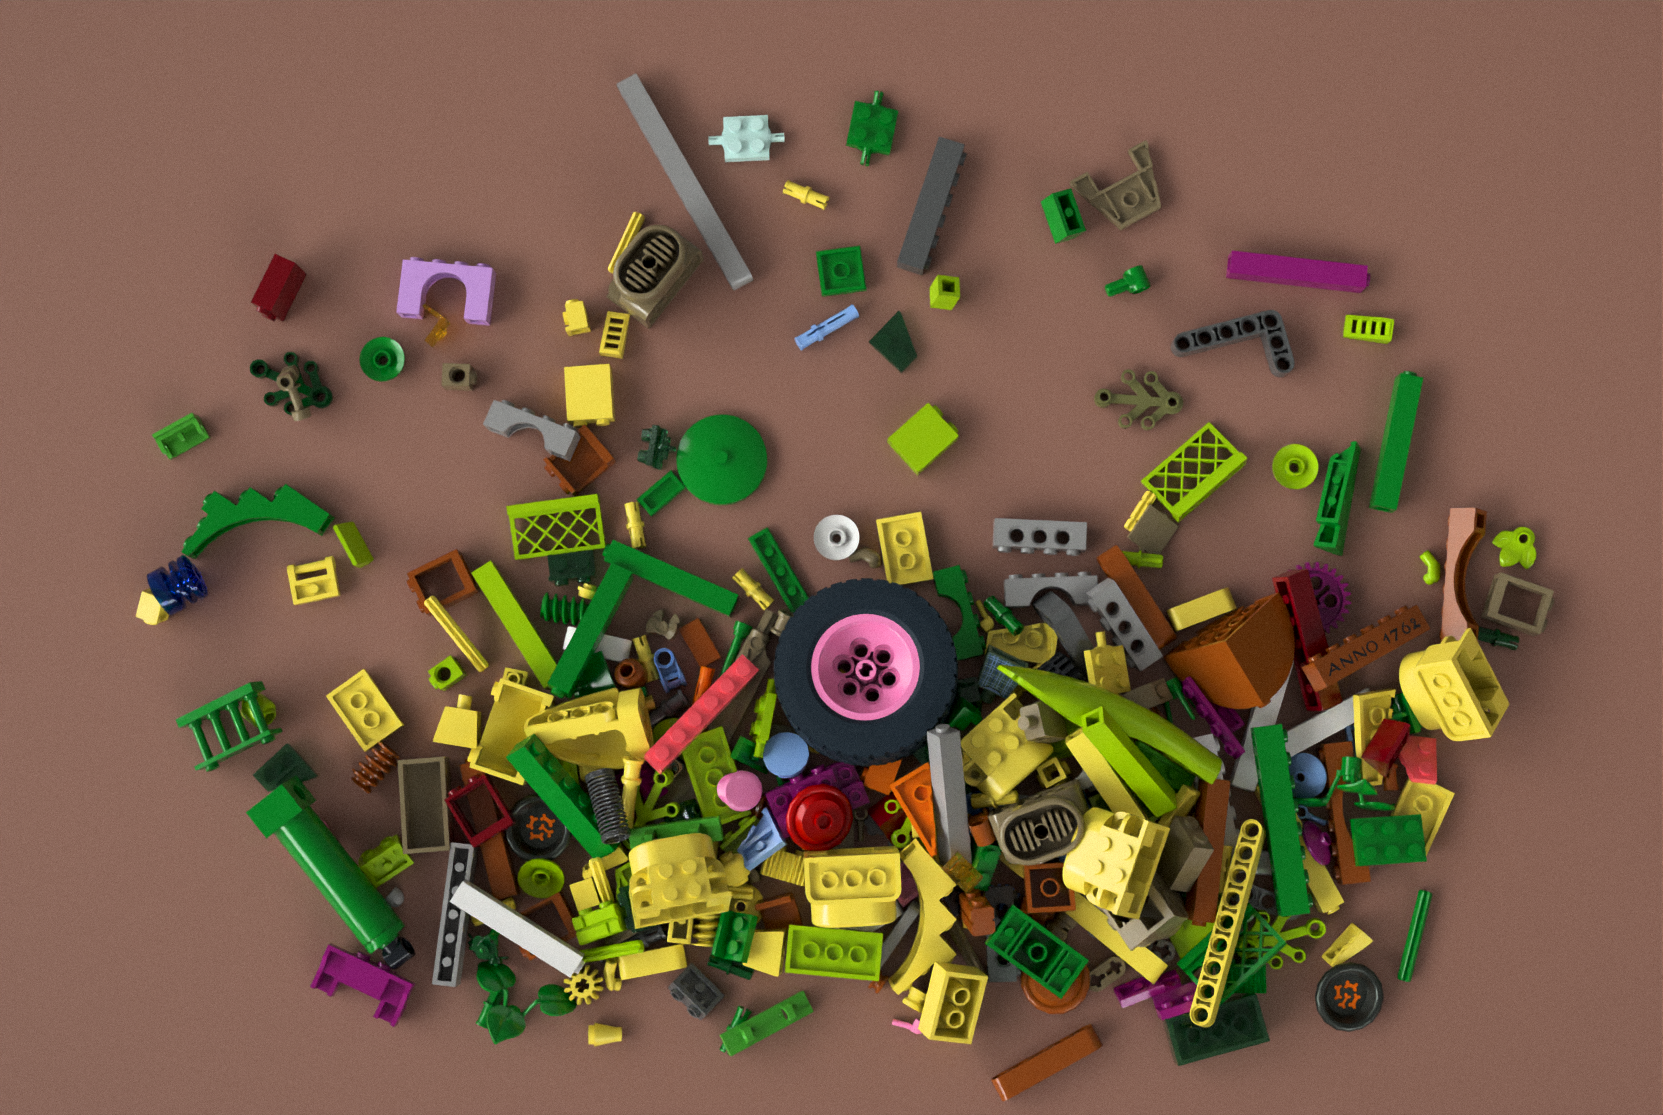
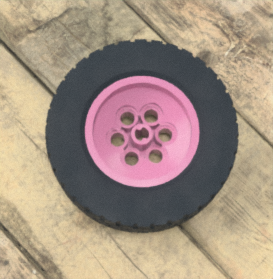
M861 578L858 581L857 579L846 580V583L841 581L832 584L830 588L825 587L818 591L817 595H812L804 601V605L799 606L793 613L794 616L790 617L785 625V629L778 640L779 644L776 647L774 660L776 692L781 707L797 734L810 747L816 749L822 755L835 761L855 766H879L889 762L893 763L914 754L916 750L928 744L927 731L936 729L937 725L946 722L954 704L958 685V661L954 641L949 628L936 609L930 606V603L922 596H918L916 592L909 588H904L903 585L894 582L889 583V581L877 579L876 581L873 578ZM859 648L868 650L864 657L856 656L855 652ZM881 654L890 656V660L887 663H880L877 659ZM844 663L849 664L851 669L847 673H841L838 670L840 665ZM870 670V676H863L864 671ZM886 676H893L896 679L895 683L890 686L885 685L883 680ZM847 686L856 687L855 694L849 696L844 693V689ZM870 692L879 694V698L874 702L868 701L866 696Z

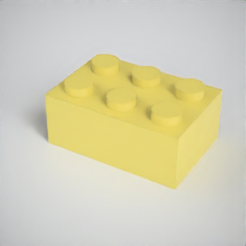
M935 962L918 1029L929 1040L971 1044L988 976L974 966Z

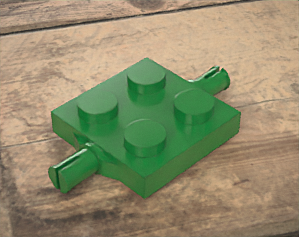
M879 91L874 92L873 103L859 101L854 103L846 146L862 151L861 165H864L865 157V166L870 165L871 154H890L899 110L886 108L881 105L884 95L882 91H880V94Z

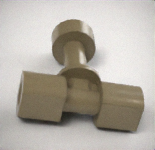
M291 365L282 369L281 374L277 377V385L281 390L289 392L295 409L291 411L294 421H300L310 417L311 412L309 406H303L297 390L301 386L300 383H295L299 378V370L295 365Z

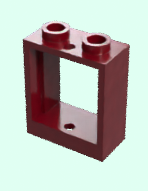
M480 773L468 779L469 784L461 788L458 786L449 791V797L444 799L473 848L481 846L517 823L489 775L484 774L481 776ZM485 784L505 817L476 834L457 801Z

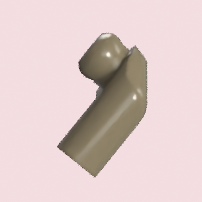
M868 547L857 549L849 556L850 563L865 560L871 568H878L881 565L879 553Z

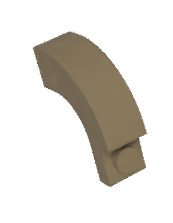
M1164 678L1120 695L1147 709L1154 708L1173 699Z

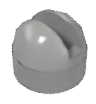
M395 887L385 900L391 907H398L404 902V894Z

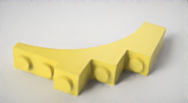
M916 838L899 852L900 858L912 873L916 883L920 903V918L917 934L910 952L898 970L888 979L892 989L898 995L903 991H907L919 976L925 975L935 962L951 963L957 955L953 947L941 935V933L951 929L957 919L952 911L940 900L942 897L948 896L957 884L935 858L930 856L929 852Z

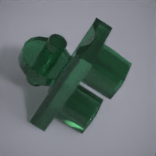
M652 425V428L643 429L641 439L643 442L649 443L648 450H640L638 452L637 461L653 469L661 470L663 460H668L669 453L676 452V447L670 445L671 438L667 437L668 430L660 428L659 425Z

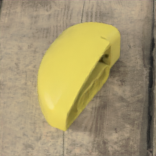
M611 688L582 696L533 715L526 720L524 725L526 736L529 737L535 734L554 757L590 768L624 769V756H637L644 759L645 753L654 745L649 712L641 688L620 692L617 688ZM598 753L601 755V758L599 760H589L587 755Z

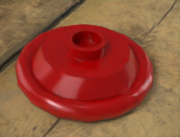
M823 783L810 785L798 792L790 802L786 814L787 831L793 842L803 850L812 852L829 851L841 844L850 832L853 821L852 805L846 794L835 786Z

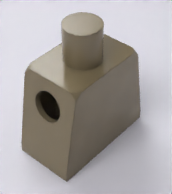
M1038 700L1020 708L1021 717L1018 719V726L1021 730H1024L1028 741L1051 744L1065 740V737L1068 736L1064 717L1043 701Z

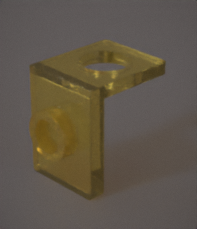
M423 304L422 307L428 313L439 319L424 340L433 348L438 340L441 341L447 333L446 328L450 323L438 312Z

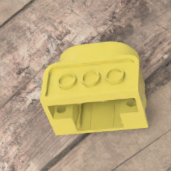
M1471 628L1465 630L1459 641L1453 636H1447L1442 640L1441 644L1431 645L1424 651L1409 653L1401 661L1399 668L1400 686L1421 726L1428 730L1442 729L1446 737L1453 741L1473 740L1492 736L1507 710L1509 702Z
M1015 693L1005 699L961 739L964 783L971 787L976 786L981 793L989 797L992 796L994 802L1004 798L1054 751L1051 744L1031 742L1026 739L1024 730H1021L1018 726V719L1021 717L1020 708L1024 706L1017 700Z
M1093 807L1083 815L1084 833L1080 843L1066 855L1063 866V882L1067 888L1086 895L1089 902L1097 907L1112 911L1115 915L1139 920L1170 828L1126 812L1112 813L1099 807ZM1077 825L1076 830H1075V832H1074L1072 841L1075 839V837H1076V835H1077L1078 825Z
M691 833L656 839L642 843L629 852L632 872L629 883V898L635 929L729 911L732 894L731 891H728L724 867L716 859L713 841L709 835Z
M896 846L843 848L815 852L803 851L805 892L807 900L811 903V919L815 926L825 928L877 926L889 924L896 920V899L901 894L900 853Z

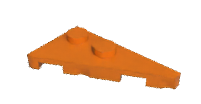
M927 762L889 786L930 856L933 858L937 855L931 771L930 764Z

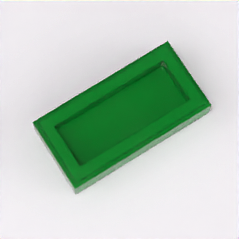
M670 470L636 500L653 517L684 491L686 487Z

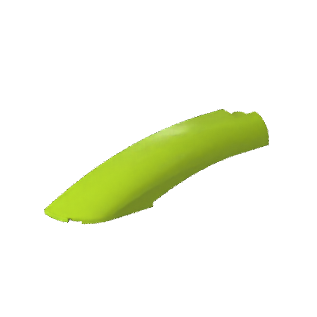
M999 665L997 668L1070 722L1082 727V715L1103 706L1127 736L1143 741L1159 750L1195 777L1212 785L1221 770L1222 760L1220 757L1171 722L1125 697L1091 683L1053 672L1008 665Z

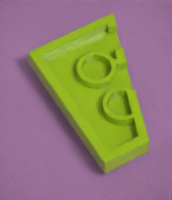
M1218 893L1217 912L1223 893ZM1187 919L1183 922L1178 932L1169 937L1180 959L1213 930L1214 923L1206 922V927L1192 925V920Z

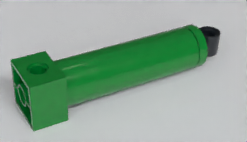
M295 775L249 809L246 814L266 839L272 834L277 837L368 953L371 954L378 948L382 949V956L385 962L392 969H398L416 954L412 944L406 938L399 937L398 932L405 927L404 922L310 806L317 800L297 775Z

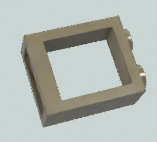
M1500 572L1493 577L1480 618L1531 636L1539 635L1546 629L1548 620L1545 618L1547 612L1552 609L1555 599L1552 597L1554 590ZM1507 584L1542 595L1533 625L1498 614Z

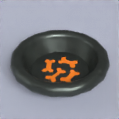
M531 794L518 800L510 809L517 823L505 830V839L510 849L521 859L526 861L538 858L553 860L559 857L569 846L572 833L538 794Z
M1352 962L1338 964L1325 972L1317 984L1315 993L1316 1008L1323 1021L1336 1030L1347 1032L1363 1029L1372 1023L1381 1011L1384 999L1382 983L1375 972L1363 964Z

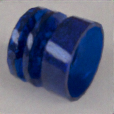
M185 555L177 557L176 561H170L168 563L169 571L161 566L147 574V581L153 595L161 607L172 616L186 608L185 598L194 604L198 601V598L204 599L208 595L200 572Z

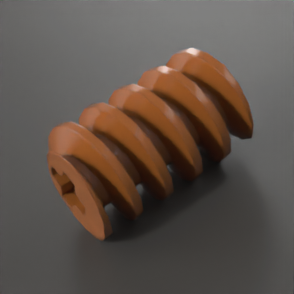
M380 741L378 744L381 750L372 748L374 757L366 755L365 758L368 763L359 762L360 771L352 769L355 777H351V779L368 794L372 792L370 785L377 787V779L383 780L385 778L383 772H391L389 765L395 767L398 765L396 758L401 760L393 749Z

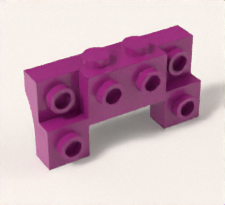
M838 761L826 767L824 764L818 765L811 769V773L804 776L801 773L789 778L790 782L764 792L784 838L790 836L786 825V814L789 804L798 792L810 785L823 783L837 787L846 794L852 805V810L870 802L854 765Z
M332 943L328 944L310 987L313 989L318 988L332 997L335 995L340 983H344L377 1000H381L373 1017L376 1019L381 1018L389 1022L393 1027L397 1026L407 1006L406 1002L415 983L397 975V972L392 971L387 963L371 961V956L364 952L351 953Z

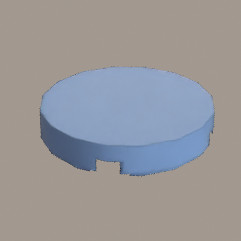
M790 732L778 733L765 744L764 764L769 772L780 778L795 777L803 772L809 761L808 746L797 734Z

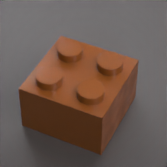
M1064 863L1023 866L1026 914L1076 910L1075 893L1067 888L1063 882Z

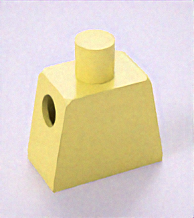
M459 694L456 708L445 706L433 742L477 748L481 741V712L470 710L472 696Z
M755 929L748 961L743 963V965L779 977L783 972L788 929Z

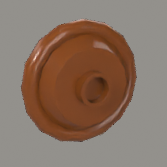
M1086 964L1062 999L1022 970L1021 987L1026 999L1036 1009L1048 1014H1064L1076 1009L1086 998L1090 987V971Z

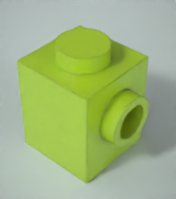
M937 275L929 288L930 308L946 310L954 308L960 298L959 277Z

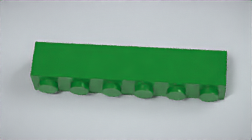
M532 734L516 744L506 756L507 760L591 857L603 858L614 852L620 842L614 844L602 843L599 828L597 827L598 824L596 823L597 820L595 819L596 816L594 815L595 812L593 811L594 808L592 807L593 804H591L592 801L546 748L543 742L535 734Z

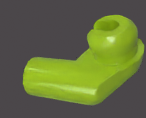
M1427 550L1419 557L1428 567V573L1423 576V580L1426 584L1432 585L1440 579V564L1431 552Z

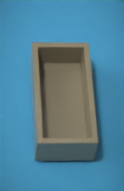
M449 757L398 760L403 854L450 850L451 842H455L453 814L444 799L449 797L448 792L451 791Z

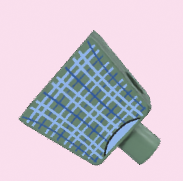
M990 644L987 647L977 678V685L984 688L979 698L988 704L993 702L996 695L1007 699L1018 686L1015 681L997 669L999 665L1028 668V663Z

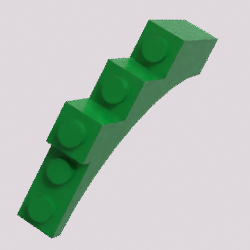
M287 484L277 489L273 501L249 487L248 490H244L241 493L237 505L214 490L213 493L205 497L201 508L208 515L198 522V529L193 536H189L185 540L184 548L181 552L190 558L196 559L210 543L222 534L238 526L258 521L291 522L304 526L322 536L335 517Z

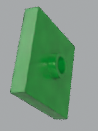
M860 246L816 251L822 297L866 291Z

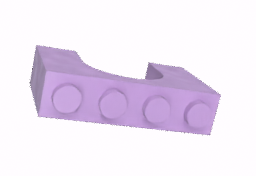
M411 257L410 260L403 259L396 311L400 317L423 319L426 295L429 288L440 279L454 278L464 283L466 287L464 320L468 324L490 326L496 272L493 268H490V265L478 263L477 266H469L468 263L461 261L447 264L446 261L440 259L425 262L424 259L418 257Z

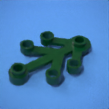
M287 352L284 355V362L288 366L295 365L299 370V378L295 383H300L301 386L297 390L299 394L302 393L309 396L301 400L303 406L328 407L333 400V394L329 388L322 386L318 375V364L314 361H308L304 364V371L310 376L313 387L311 388L305 385L298 366V355L294 352ZM294 356V361L289 363L288 358ZM257 359L250 364V372L258 379L267 377L277 382V377L280 373L270 369L265 361ZM315 365L314 371L309 372L308 367ZM264 367V372L259 374L258 369ZM283 390L274 393L268 392L264 396V402L268 406L274 407L279 401L289 398L290 395L288 391ZM321 394H325V399L323 401L318 400V397ZM270 396L275 397V400L272 403L268 402V398ZM292 401L284 405V411L290 416L292 414L288 411V408L293 405Z

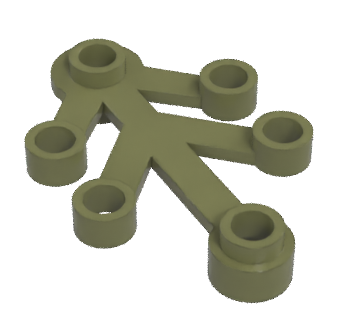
M1130 369L1122 373L1121 380L1124 384H1128L1138 396L1112 394L1108 389H1100L1094 396V402L1100 408H1106L1111 403L1137 405L1128 414H1123L1118 419V425L1123 429L1129 428L1132 422L1150 406L1160 408L1151 416H1145L1141 420V427L1146 431L1151 430L1155 423L1165 414H1176L1183 407L1181 395L1176 392H1168L1158 381V375L1154 371L1147 372L1143 380L1146 385L1152 386L1160 397H1151L1135 379V373ZM1124 374H1131L1132 380H1126ZM1147 376H1154L1155 381L1149 382ZM1106 394L1108 396V400L1102 401L1100 399V395ZM1174 399L1176 401V405L1170 406L1168 404V400ZM1127 418L1129 424L1123 425L1121 419ZM1144 420H1150L1152 422V426H1145Z

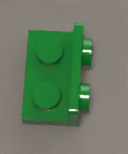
M730 910L721 913L711 954L725 960L747 963L758 917Z

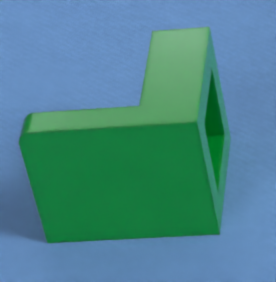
M961 697L952 707L946 724L952 728L956 726L960 730H964L970 722L978 725L983 718L978 707Z

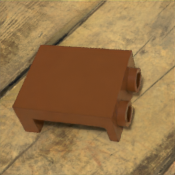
M585 424L578 429V434L581 438L570 462L554 455L543 459L547 464L544 469L552 478L556 475L562 481L558 484L567 495L571 492L574 497L616 463L613 456Z

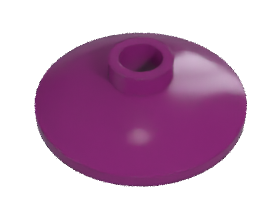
M1312 821L1304 822L1302 825V835L1308 851L1320 865L1329 864L1331 860L1329 847L1331 839L1326 832H1322Z

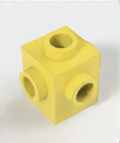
M1048 757L1036 768L1039 773L1036 777L1042 788L1050 789L1071 781L1069 776L1072 773L1070 767L1065 760L1061 761L1057 757ZM1058 771L1060 776L1053 779L1052 774Z

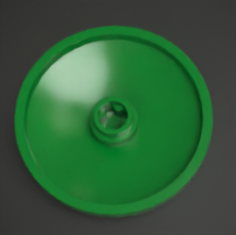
M713 415L699 420L683 435L677 450V470L684 486L699 500L713 505H731L745 500L758 489L767 470V451L762 437L751 424L731 415Z

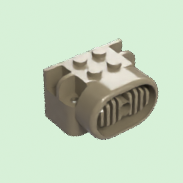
M648 226L634 237L618 257L613 269L614 279L609 285V293L606 297L646 328L650 329L704 261L702 251L668 226ZM647 262H656L653 268L644 267Z
M1077 778L1020 799L1017 803L1006 804L990 810L988 819L999 847L1010 864L1038 865L1058 856L1067 855V853L1078 846L1084 833L1083 815L1089 810V806ZM1038 825H1044L1047 827L1048 833L1046 835H1039L1036 833L1035 828ZM1077 825H1078L1077 835H1076L1075 839L1072 841L1074 832H1075L1076 827H1077Z
M1158 869L1155 871L1147 895L1149 900L1147 904L1146 902L1144 903L1139 920L1115 915L1112 911L1097 907L1102 912H1105L1108 917V924L1113 930H1117L1130 951L1137 947H1147L1155 940H1162L1173 936L1181 928L1183 922L1189 918L1182 896L1178 891L1168 889Z

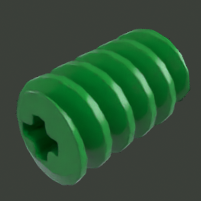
M546 592L541 604L540 618L542 619L544 615L545 621L549 622L553 617L555 623H559L562 618L563 624H568L571 619L572 625L576 626L581 621L589 604L586 605L585 598H582L578 604L575 596H573L570 602L567 600V595H564L561 601L558 599V594H555L550 599L549 593Z

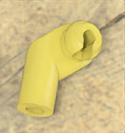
M616 957L606 959L603 970L606 987L610 991H619L622 986L621 978H615L618 962Z

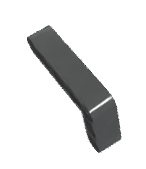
M1267 310L1182 332L1171 343L1172 353L1177 357H1185L1261 337L1270 371L1275 377L1286 376L1295 365L1282 317L1275 310ZM1265 318H1271L1275 326H1267ZM1243 324H1250L1253 332H1246L1243 329ZM1226 329L1230 331L1231 338L1223 337L1221 330ZM1199 335H1206L1209 338V343L1204 344L1200 342ZM1271 340H1278L1281 348H1274ZM1177 341H1185L1188 348L1180 349ZM1284 361L1287 365V370H1281L1277 362Z
M1049 591L1032 602V606L1038 616L1054 630L1071 661L1088 680L1084 651L1092 650L1094 647L1069 605L1055 593Z

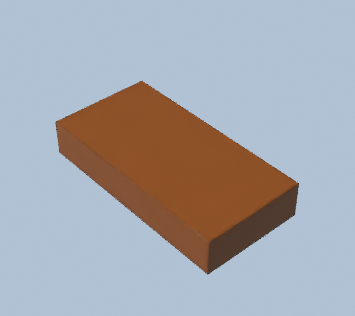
M699 618L679 628L700 668L701 666H708L721 658Z

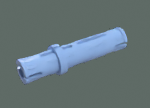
M851 304L817 326L815 324L812 325L810 330L795 337L794 340L802 351L816 341L821 342L826 335L858 318L859 314L854 305Z

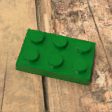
M1421 814L1350 819L1356 867L1427 861Z

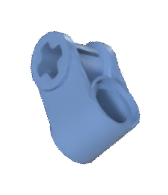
M667 648L657 650L654 654V663L666 694L678 686H687L686 678L674 652ZM663 652H668L671 656V661L667 665H662L659 662V655ZM678 677V679H676V680H674V681H672V682H668L669 680H672V679Z

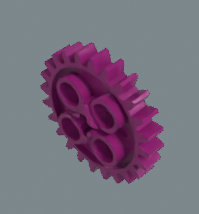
M1305 562L1304 569H1308L1310 578L1315 576L1320 582L1318 588L1313 589L1314 594L1317 595L1326 585L1329 586L1327 591L1316 597L1324 632L1329 634V626L1337 629L1336 621H1345L1341 614L1349 613L1344 606L1351 604L1350 601L1345 600V597L1351 595V592L1344 591L1348 583H1340L1343 575L1334 576L1337 569L1333 568L1328 572V564H1324L1320 569L1319 562H1314L1312 568L1309 562ZM1296 565V570L1302 569V567L1300 565ZM1328 594H1331L1334 598V603L1330 607L1324 604V598Z

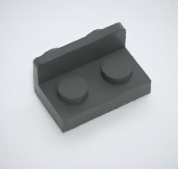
M693 963L668 987L672 997L679 1002L681 1001L687 1007L688 1013L699 1020H702L725 996Z

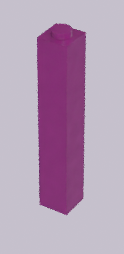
M1233 250L1228 256L1226 278L1355 293H1361L1369 286L1371 276L1370 273H1367V265Z

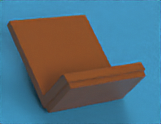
M792 892L758 900L755 904V910H760L766 929H788L789 931V924L803 925Z

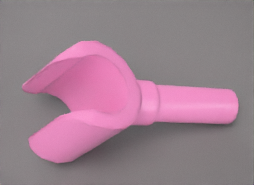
M917 1018L913 1025L893 1019L892 1025L907 1028L915 1034L922 1033L918 1029L920 1020Z

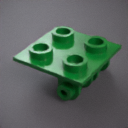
M602 651L594 653L574 691L575 699L616 688Z

